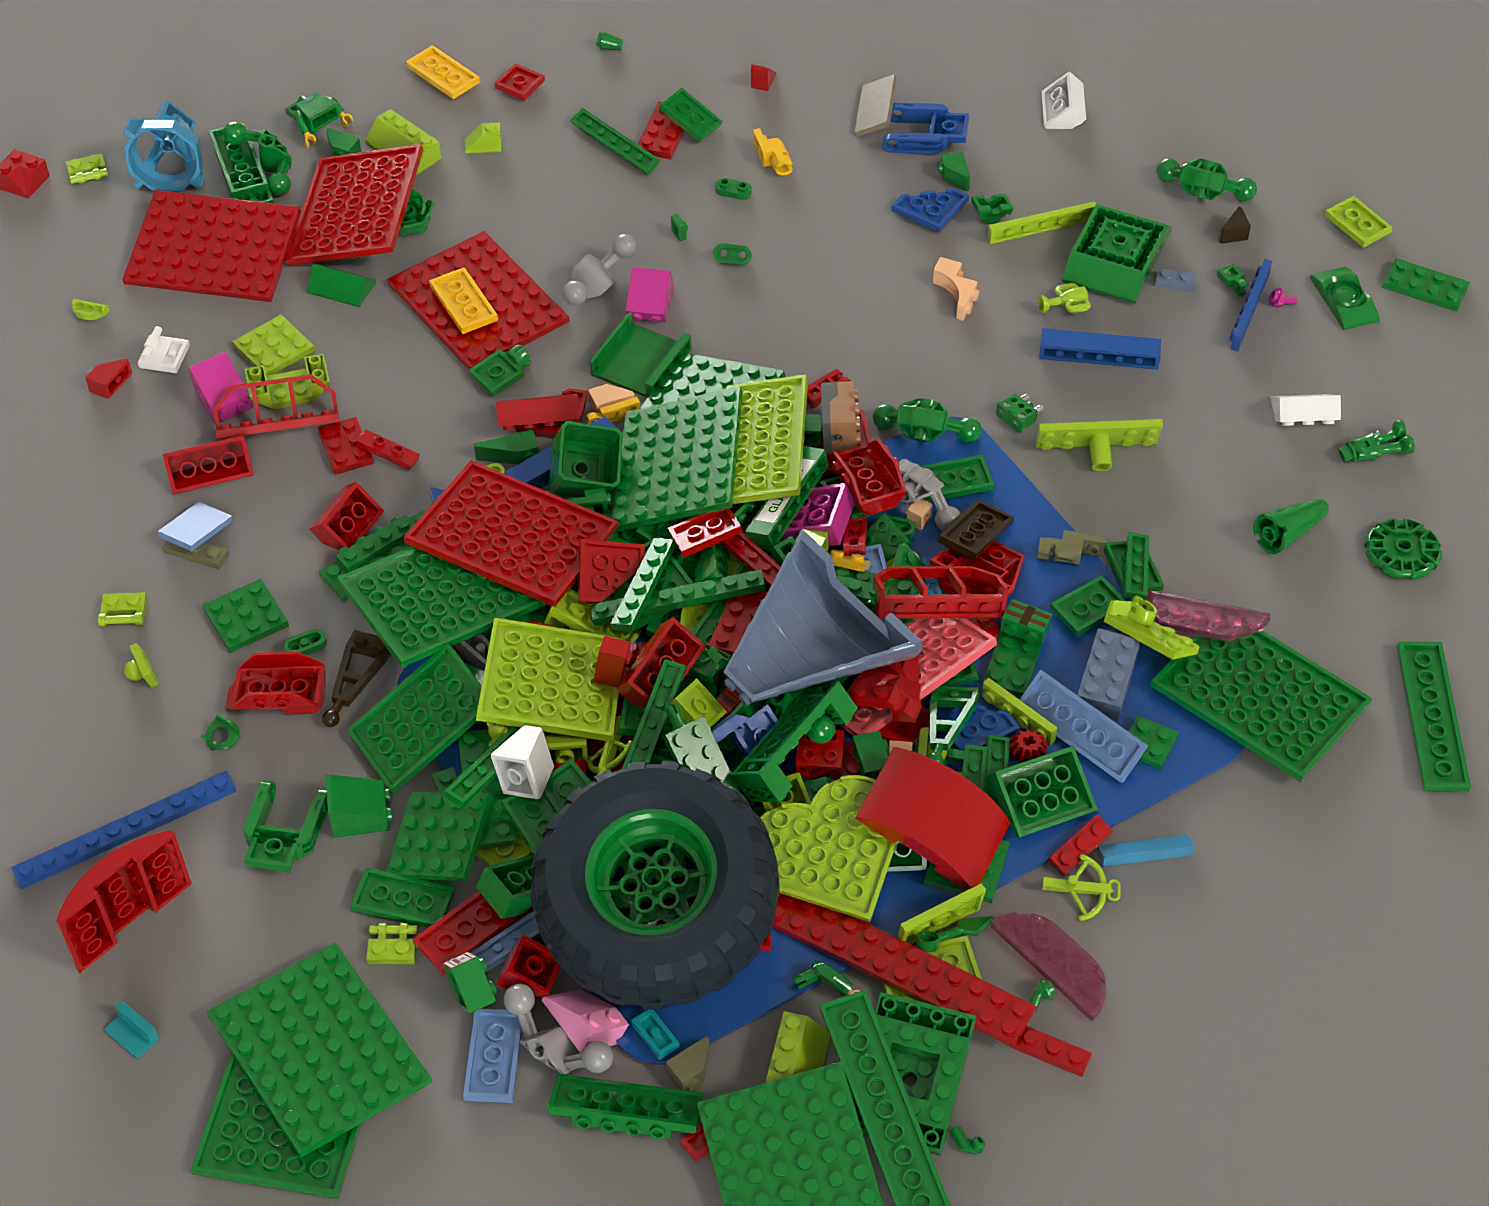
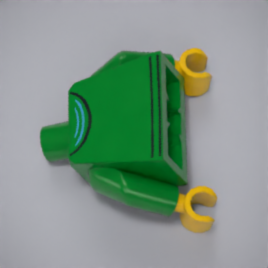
M314 93L307 98L300 96L297 100L296 123L302 135H305L304 144L307 148L310 146L308 140L313 141L314 145L316 144V137L310 134V131L314 133L340 117L342 127H347V121L349 124L352 123V116L344 113L345 110L334 97Z

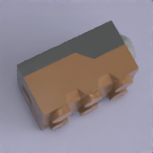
M854 381L821 383L822 427L825 453H839L857 447V444H861L860 432H856L860 431L859 403H855L859 402L858 389L854 390Z

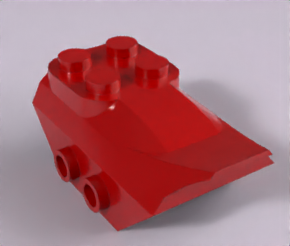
M879 438L868 444L839 453L833 452L827 456L833 472L839 475L842 484H847L855 505L862 513L873 515L892 509L903 499L906 488L899 470L898 460L890 454L887 445L884 446Z
M298 651L254 653L238 666L236 680L228 689L225 708L280 709L285 714L316 713L320 711L324 703L326 690L325 666L323 663Z

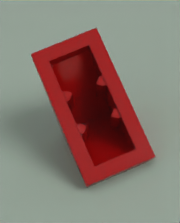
M752 64L751 88L768 91L777 72L767 67Z

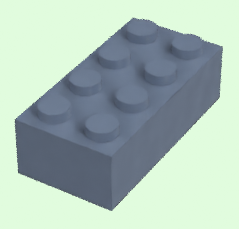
M1098 628L1077 695L1113 721L1118 722L1138 657L1140 641L1131 636Z

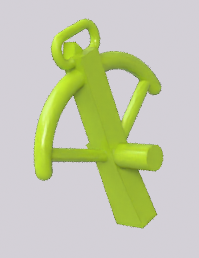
M620 715L615 717L612 742L604 741L605 745L593 756L588 755L587 766L591 772L598 773L597 775L611 770L620 764L630 750L632 740L627 745L620 741L622 737L619 734ZM616 751H620L621 754L616 759H614ZM601 755L598 767L594 766L593 761Z
M1082 854L1080 859L1084 861L1076 874L1071 875L1068 880L1043 877L1042 890L1069 892L1072 894L1083 914L1078 917L1079 921H1085L1097 915L1105 904L1106 896L1113 902L1118 901L1121 896L1120 882L1111 879L1107 884L1105 874L1100 865L1092 858ZM1090 864L1097 872L1100 883L1078 881V878L1086 866ZM1111 883L1117 884L1116 898L1111 897V894L1115 891L1111 888ZM1076 893L1099 895L1097 905L1087 913Z

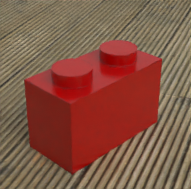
M604 635L598 654L594 682L617 688L630 669L626 665H630L633 652H629L631 642Z

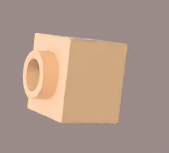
M920 499L908 505L906 509L907 519L915 524L916 529L921 531L932 518L933 504Z

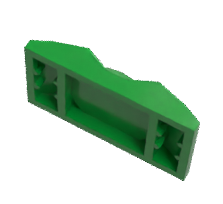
M1341 267L1310 275V279L1343 330L1379 322L1380 317L1372 297L1364 292L1357 274L1351 269Z

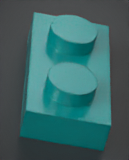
M648 1009L631 1020L632 1026L659 1060L680 1048L678 1040L653 1009Z

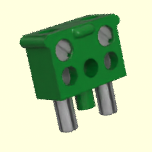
M1013 394L1002 402H998L996 415L1016 431L1022 433L1025 428L1036 422L1037 414L1042 412L1044 407L1038 405L1033 408L1031 401L1026 402L1030 398L1027 394L1021 397Z

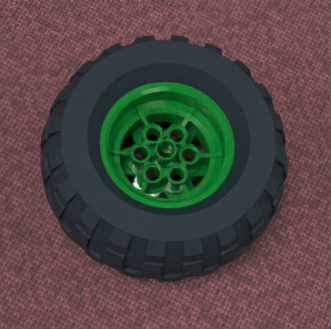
M645 761L627 764L628 768L613 773L611 770H607L595 776L594 782L583 789L579 787L572 792L564 802V807L560 812L553 815L542 835V844L537 849L532 863L531 904L539 932L552 957L578 985L587 991L599 994L605 1000L623 1006L639 1005L643 1009H662L666 1005L678 1003L687 1005L701 1000V996L713 990L717 992L726 987L734 980L738 972L748 967L757 957L763 941L770 934L776 917L775 912L780 891L777 859L769 833L762 819L753 811L744 796L735 789L725 786L719 778L703 770L696 769L694 771L680 763L671 761L650 765ZM661 846L652 857L642 850L648 847ZM686 856L694 863L697 870L683 868ZM663 859L670 860L667 866L659 865V862ZM639 863L647 864L642 870L635 869V866ZM621 866L626 875L621 880L613 883L615 874ZM677 877L685 878L681 884L673 883ZM628 885H637V888L632 892L625 890ZM669 898L676 900L672 906L664 905V902ZM696 898L690 907L687 901ZM645 902L652 904L647 910L640 909V906ZM618 909H630L629 919ZM660 921H663L665 923L662 925H658Z

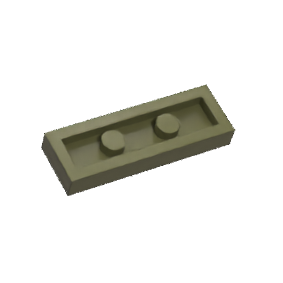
M166 541L162 546L163 553L218 570L229 556L228 549L206 542L192 552L169 541Z

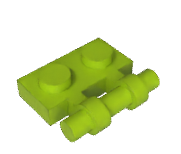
M102 153L66 161L71 184H83L87 180H100L101 177L108 176Z
M387 923L370 925L369 934L378 935V939H368L367 964H415L417 947L413 944L412 939H408V935H416L418 933V926L408 925V923H400V925H387ZM387 935H400L399 939H387Z

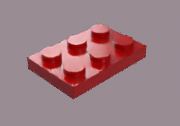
M357 417L317 428L335 475L374 464L370 452L355 446L356 440L363 433Z
M730 508L699 514L668 528L683 558L743 532L741 525Z

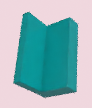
M121 1000L115 1006L118 1017L104 1031L138 1059L159 1038L155 1028Z

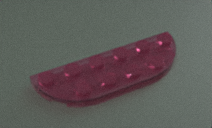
M1148 590L1146 599L1157 609L1154 622L1161 626L1170 627L1175 631L1222 639L1223 641H1231L1259 632L1271 620L1270 613L1153 590Z
M1012 912L991 921L990 927L1042 976L1050 980L1052 985L1086 1017L1093 1021L1099 1015L1106 997L1104 973L1096 960L1058 925L1048 918L1035 913L1026 915Z

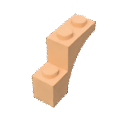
M940 257L934 268L933 284L945 288L954 296L957 301L956 319L964 321L966 315L972 311L973 301L976 302L978 299V282L963 278L964 272L961 271L962 263Z

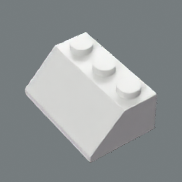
M1070 71L1042 90L1043 118L1046 129H1073L1086 120L1083 83Z
M1341 395L1270 396L1275 421L1282 422V426L1294 425L1295 421H1302V425H1314V421L1322 420V424H1334V420H1341Z

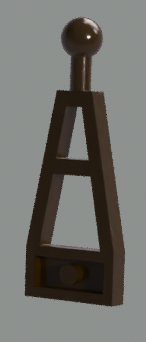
M358 630L353 631L345 646L331 696L334 705L331 710H327L322 716L325 726L335 727L340 721L339 712L342 707H349L387 662L391 653L377 635ZM352 653L376 658L363 675L347 672ZM344 682L355 684L346 695L341 694Z

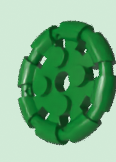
M1394 518L1379 522L1375 528H1371L1367 533L1364 543L1365 548H1367L1365 551L1366 556L1375 568L1379 567L1383 570V574L1402 580L1404 577L1414 580L1429 575L1431 570H1435L1438 567L1442 558V551L1439 549L1441 544L1436 535L1430 529H1425L1423 524L1410 519L1396 520ZM1399 545H1404L1408 549H1401ZM1404 566H1410V569H1404Z

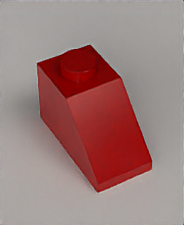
M124 358L96 365L85 377L89 392L109 399L132 374L129 360Z

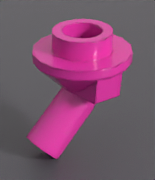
M1277 288L1270 293L1269 303L1276 307H1280L1283 304H1297V297L1284 296L1283 289Z

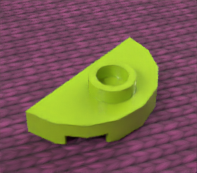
M73 299L72 301L74 314L82 320L92 321L100 319L110 311L109 305Z

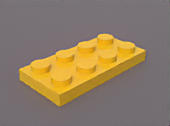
M433 45L406 61L408 69L452 99L480 83L479 76Z
M465 267L429 280L430 287L462 334L498 321V315Z

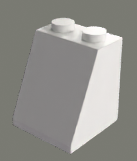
M524 725L491 754L503 794L539 799L542 796L554 768L542 728Z

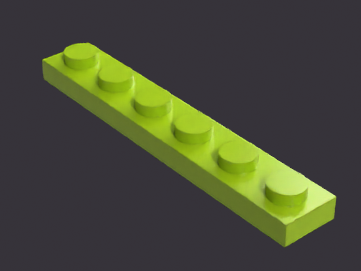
M1096 202L991 224L988 228V241L992 244L1085 223L1094 210Z

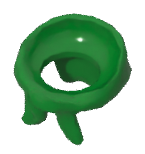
M217 714L214 721L208 727L205 736L201 735L200 737L206 741L211 750H227L235 746L240 739V729L234 722ZM218 728H227L229 731L227 740L223 743H215L212 739L214 731Z

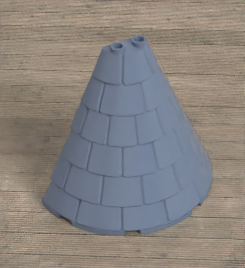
M801 530L791 552H788L765 599L761 601L737 649L723 672L727 678L724 683L730 691L736 690L741 702L748 706L750 703L779 696L782 693L833 681L836 678L862 673L865 670L891 665L895 662L913 659L922 651V640L892 612L885 617V625L837 579L832 556L804 530Z

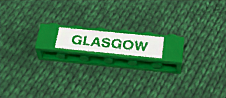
M803 446L800 495L766 500L751 524L748 525L746 536L759 548L773 551V547L778 544L829 466L825 449Z

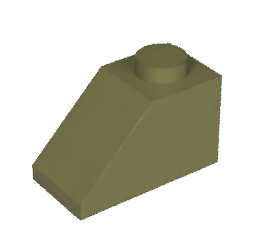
M707 1036L666 1061L667 1074L679 1090L695 1091L704 1082L710 1053V1042Z

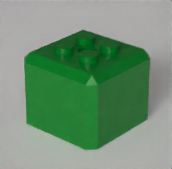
M571 421L562 424L552 441L549 490L554 495L578 498L585 497L584 490L605 488L606 493L610 492L611 496L620 483L622 432L618 428ZM576 466H583L586 469V473H578Z

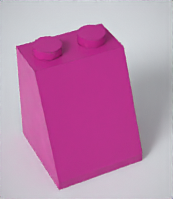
M632 267L626 313L632 312L633 321L644 319L653 323L666 322L674 289L671 271Z
M226 352L188 367L195 394L214 422L213 408L231 385L243 384ZM246 388L232 390L218 409L220 423L253 408Z

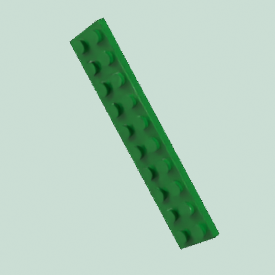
M866 989L819 1005L840 1062L842 1061L848 1085L894 1206H951Z

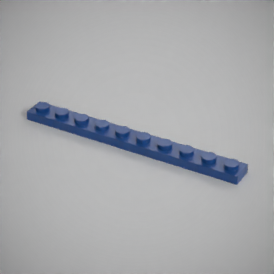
M224 771L11 868L21 889L231 795L237 792L236 787L228 772Z

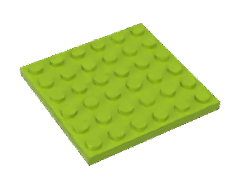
M494 618L476 721L520 728L524 725L540 727L545 732L612 742L619 692L616 690V687L594 682L598 654L604 635ZM613 637L625 641L624 638Z

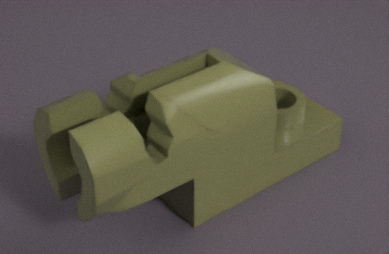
M1068 530L1063 531L1062 539L1041 537L1037 559L1048 561L1052 557L1054 562L1080 564L1082 553L1103 556L1106 537Z

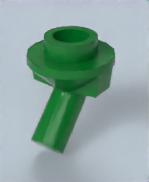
M1041 978L1039 985H1037L1038 989L1032 995L1030 1003L1037 1006L1036 1011L1042 998L1054 1000L1053 994L1056 991L1050 980L1045 982L1044 978Z

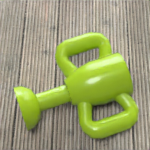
M1075 283L1057 286L1055 288L1057 298L1048 299L1044 295L1038 296V306L1042 314L1047 313L1050 307L1056 305L1066 307V310L1070 313L1084 312L1091 307L1086 288L1084 286L1079 287Z

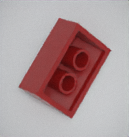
M353 482L341 489L309 530L325 545L337 550L343 547L349 548L356 543L358 538L365 536L384 510L357 482Z

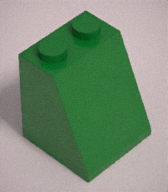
M331 774L325 775L328 814L334 838L389 831V821H393L391 807L387 808V803L391 802L390 790L385 789L383 780Z

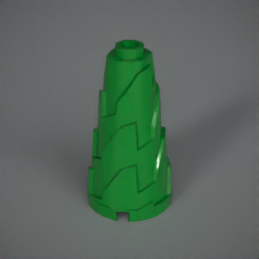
M1313 499L1263 513L1254 521V536L1259 534L1260 539L1257 542L1266 552L1271 554L1280 553L1295 543V540L1308 533V530L1314 527L1318 521L1326 517L1329 513V506L1322 499Z

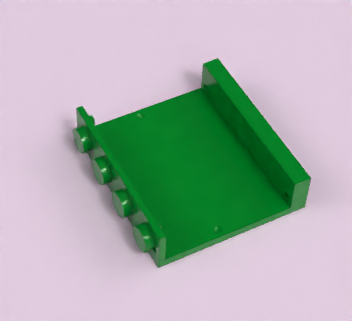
M629 311L626 317L621 319L618 327L610 333L606 342L601 344L599 351L590 358L591 376L648 398L683 352H690L692 349L691 335L683 333L677 341L633 324L632 312Z

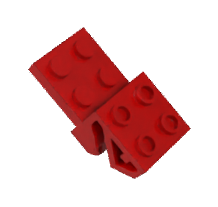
M835 730L833 738L824 744L814 743L807 735H803L798 740L796 773L799 772L803 778L811 780L819 776V778L828 777L838 780L843 776H861L853 752V741H844V730Z

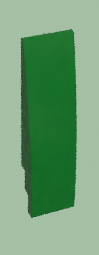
M224 127L209 130L208 132L231 199L274 204L267 179L252 141L245 140L240 145H231L223 137Z

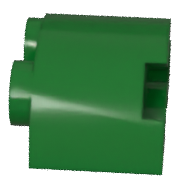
M995 194L989 199H985L984 195L971 197L972 205L980 219L986 224L1001 222L1000 219L1007 213L1010 215L1014 209L1006 194Z

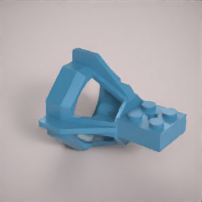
M167 99L158 108L154 119L130 118L123 131L129 137L126 140L124 149L129 174L136 178L133 187L137 190L142 184L152 191H184L189 184L199 189L205 178L202 170L203 162L199 139L193 134L196 121ZM149 131L153 135L155 143L143 162L138 155L136 142L140 134ZM175 151L184 159L186 171L182 173L167 175L154 171L164 152Z

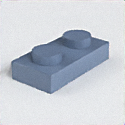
M1158 268L1155 286L1193 292L1197 273Z

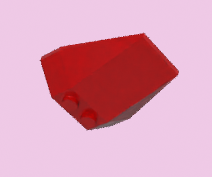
M994 541L976 560L967 558L953 549H948L934 556L929 564L930 566H973L998 574L1008 586V598L1014 592L1025 555ZM937 578L943 591L949 594H958L948 578ZM960 578L966 587V594H1000L994 585L972 578Z

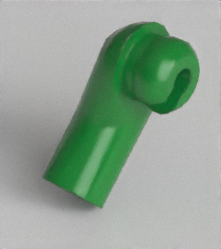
M955 1126L950 1130V1134L959 1150L975 1155L983 1151L985 1147L983 1138H967L961 1126Z

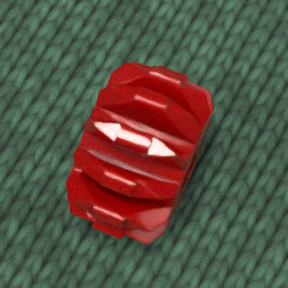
M1027 727L1025 732L1018 730L1016 735L1011 737L1009 751L1012 754L1013 760H1019V763L1044 756L1047 753V741H1045L1044 734L1038 735L1037 729L1030 732Z

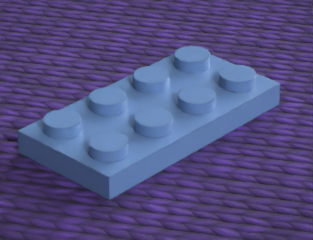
M478 1009L474 1012L463 1092L464 1101L513 1103L520 1052L519 1040L522 1036V1028L518 1016L510 1013L508 1010Z

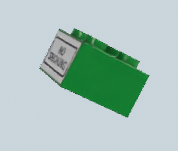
M467 952L443 963L461 1009L470 1014L496 1002L494 994L497 992L491 980L488 981L485 972L488 970L483 958L479 959L478 956Z

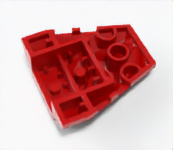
M917 655L913 659L865 670L862 673H858L844 689L856 706L890 708L894 721L916 723L922 707L919 683V657Z

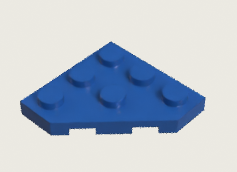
M954 188L946 189V192L936 193L935 190L920 192V195L917 196L903 194L892 204L891 211L939 233L969 201V195Z
M976 705L975 710L952 746L958 750H964L965 744L986 747L987 735L1009 738L1015 735L1020 730V727L1007 711L999 710L995 712L986 710L985 706ZM938 707L937 720L956 721L963 708ZM941 731V732L944 734V736L946 737V735H947L948 732H946V731Z

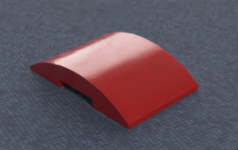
M898 747L892 749L855 817L856 820L893 844L899 841L936 865L935 871L966 891L980 884L1010 824L1009 819L1001 808L967 778L929 757Z
M172 830L142 837L113 851L89 869L66 897L56 922L79 973L118 943L115 935L148 908L156 913L192 884L175 833Z

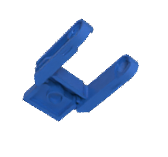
M893 103L892 122L931 124L930 132L887 134L883 138L882 147L885 151L891 153L938 154L948 148V143H966L969 113H950L948 107L944 104ZM899 110L902 112V114L895 115L893 111ZM894 140L897 144L890 145L887 141Z
M767 704L749 717L729 715L711 728V732L717 743L730 734L745 758L778 719ZM737 784V787H738V789H739L741 795H743L744 792L742 791V789H741V788L739 787V785Z

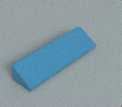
M1188 834L1099 845L1097 849L1102 867L1191 856L1194 853L1195 846Z

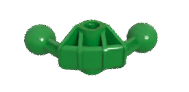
M236 121L226 124L223 129V137L227 143L240 145L245 140L259 142L262 169L268 172H275L267 180L270 192L276 196L287 194L291 188V181L287 173L288 169L292 166L291 156L288 154L287 148L282 145L275 135L265 128L261 132L246 130L244 125Z
M1164 158L1158 163L1156 168L1157 175L1161 180L1171 182L1179 178V183L1188 195L1207 200L1215 199L1226 190L1233 192L1235 198L1239 201L1247 202L1252 200L1257 193L1256 183L1252 179L1244 177L1237 181L1229 180L1228 174L1221 163L1202 158L1187 162L1182 167H1180L1175 159Z
M925 398L905 402L899 405L898 410L890 404H880L874 409L872 415L873 422L878 428L890 429L897 424L907 438L925 443L934 442L945 430L956 432L958 439L964 443H973L979 439L982 432L981 425L976 419L966 417L958 421L948 418L949 413L942 403Z
M790 692L765 699L766 705L768 704L777 719L796 700ZM822 715L812 724L811 730L804 735H807L814 743H827L835 734L834 722L828 716Z

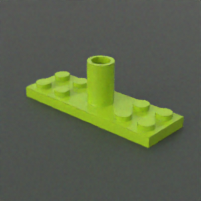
M1163 419L1039 424L1035 438V448L1050 450L1059 447L1071 449L1073 447L1089 446L1092 470L1098 472L1107 471L1112 468L1110 445L1130 447L1135 444H1143L1144 446L1157 444L1163 429Z

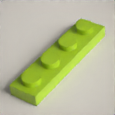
M990 678L983 682L982 697L988 703H992L1000 710L1007 711L1022 728L1026 729L1028 727L1030 732L1037 729L1038 735L1044 734L1045 741H1047L1049 746L1056 741L1057 727Z

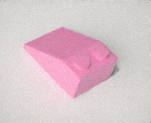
M581 989L542 998V1002L580 1053L593 1041H602L609 1046L617 1045L616 1040L622 1037L629 1025L615 1006Z

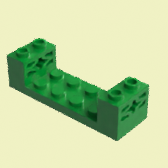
M839 681L808 686L733 771L731 776L750 802L782 801L793 786L778 766L785 760L787 753L798 745V740L805 733L811 730L812 724L817 718L825 715L831 718L834 724H846L852 719V715L858 709Z

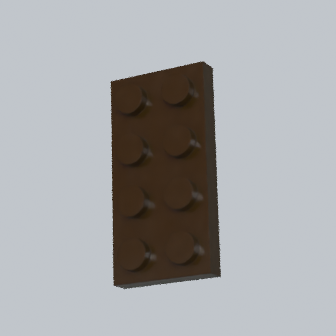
M978 499L939 535L938 542L949 549L963 554L967 558L976 560L1013 524L1015 517Z

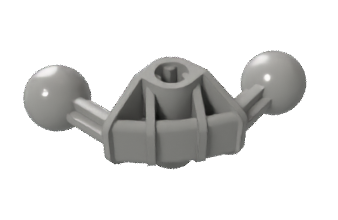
M618 235L613 241V250L601 261L591 254H587L573 268L571 280L564 286L562 291L563 298L568 304L576 306L582 304L587 298L601 296L615 282L608 269L620 258H629L635 254L637 243L631 235Z
M901 459L898 462L899 470L906 488V493L901 502L911 503L931 495L938 510L935 515L936 526L941 531L946 530L961 514L955 507L948 506L940 490L944 483L939 481L930 469L922 468L907 459Z
M515 984L507 989L504 995V1005L510 1013L518 1016L524 1038L519 1040L520 1044H523L535 1059L542 1061L547 1067L559 1071L562 1075L584 1067L593 1073H602L609 1069L614 1056L611 1047L607 1043L593 1041L584 1048L582 1053H579L560 1025L537 1032L530 1012L535 1003L532 989L525 984Z

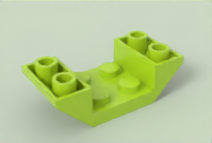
M324 353L304 357L305 369L269 376L266 375L264 365L244 369L247 383L309 374L314 375L327 386L330 385ZM311 379L292 381L296 405L314 402L324 391L322 387ZM288 382L256 387L259 404L271 409L291 406ZM250 387L248 388L250 400L253 401L252 390Z

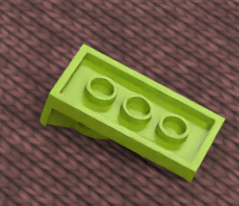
M572 589L568 590L556 607H551L544 621V624L556 628L565 629L564 626H567L570 630L624 638L625 641L635 643L642 632L641 629H637L624 636L621 631L612 630L611 623L594 626L591 614L592 604L578 603V593Z
M1134 596L1132 601H1110L1104 618L1105 623L1172 660L1198 653L1200 646L1193 643L1191 638L1180 636L1175 633L1174 629L1163 627L1154 622L1157 609L1149 601L1143 600L1139 596Z

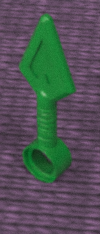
M987 916L959 919L956 927L940 933L923 931L918 934V948L925 952H935L939 948V943L960 935L977 936L995 918Z

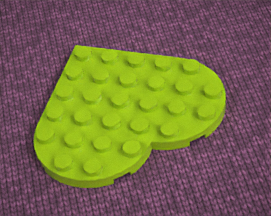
M860 775L843 776L836 781L824 785L817 792L810 805L786 803L770 812L767 811L760 817L767 828L774 847L778 864L779 893L867 922L871 921L897 842L893 844L855 819L875 779Z

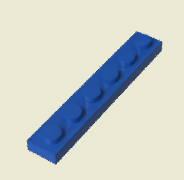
M1265 259L1263 265L1257 268L1255 275L1257 279L1253 278L1250 287L1252 291H1248L1245 302L1247 304L1243 303L1240 311L1242 316L1237 317L1234 327L1236 330L1232 329L1229 341H1232L1231 350L1239 351L1268 280L1272 265L1271 260Z

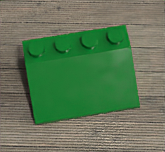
M1074 746L996 771L985 777L992 799L1009 819V825L1017 838L1098 810Z

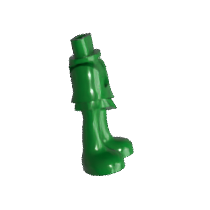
M1398 419L1393 422L1391 431L1379 435L1378 431L1374 434L1371 432L1366 436L1347 442L1345 446L1338 448V452L1343 462L1350 460L1352 462L1375 461L1383 454H1412L1415 450V444L1411 435H1406L1404 421ZM1396 442L1389 445L1380 446L1381 444Z

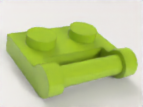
M146 592L103 594L101 610L98 615L99 627H107V624L135 623L136 625H144L147 604Z

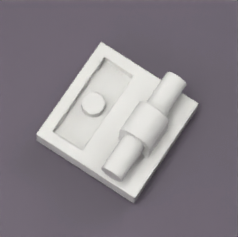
M156 326L144 344L145 348L138 361L139 368L177 373L190 346L189 340L160 336L162 328Z

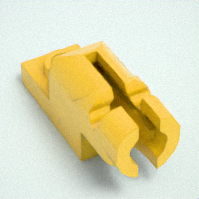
M760 128L753 129V145L763 167L772 166L780 176L792 173L793 168L791 165L793 163L783 142L779 138L767 139L766 135L762 134Z

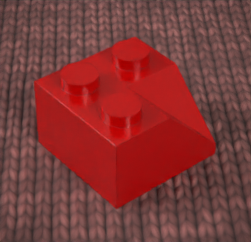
M16 149L0 163V189L28 199L50 176L45 159Z
M523 934L512 946L496 984L506 990L515 984H525L532 989L534 996L547 997L560 966L554 960L547 947Z

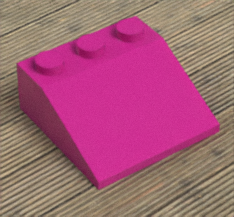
M847 484L813 488L782 538L787 539L792 536L796 540L801 530L828 532V546L840 545L855 504Z

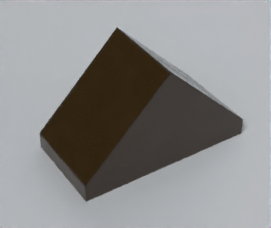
M1241 207L1235 210L1222 227L1219 243L1225 244L1248 240L1251 225Z

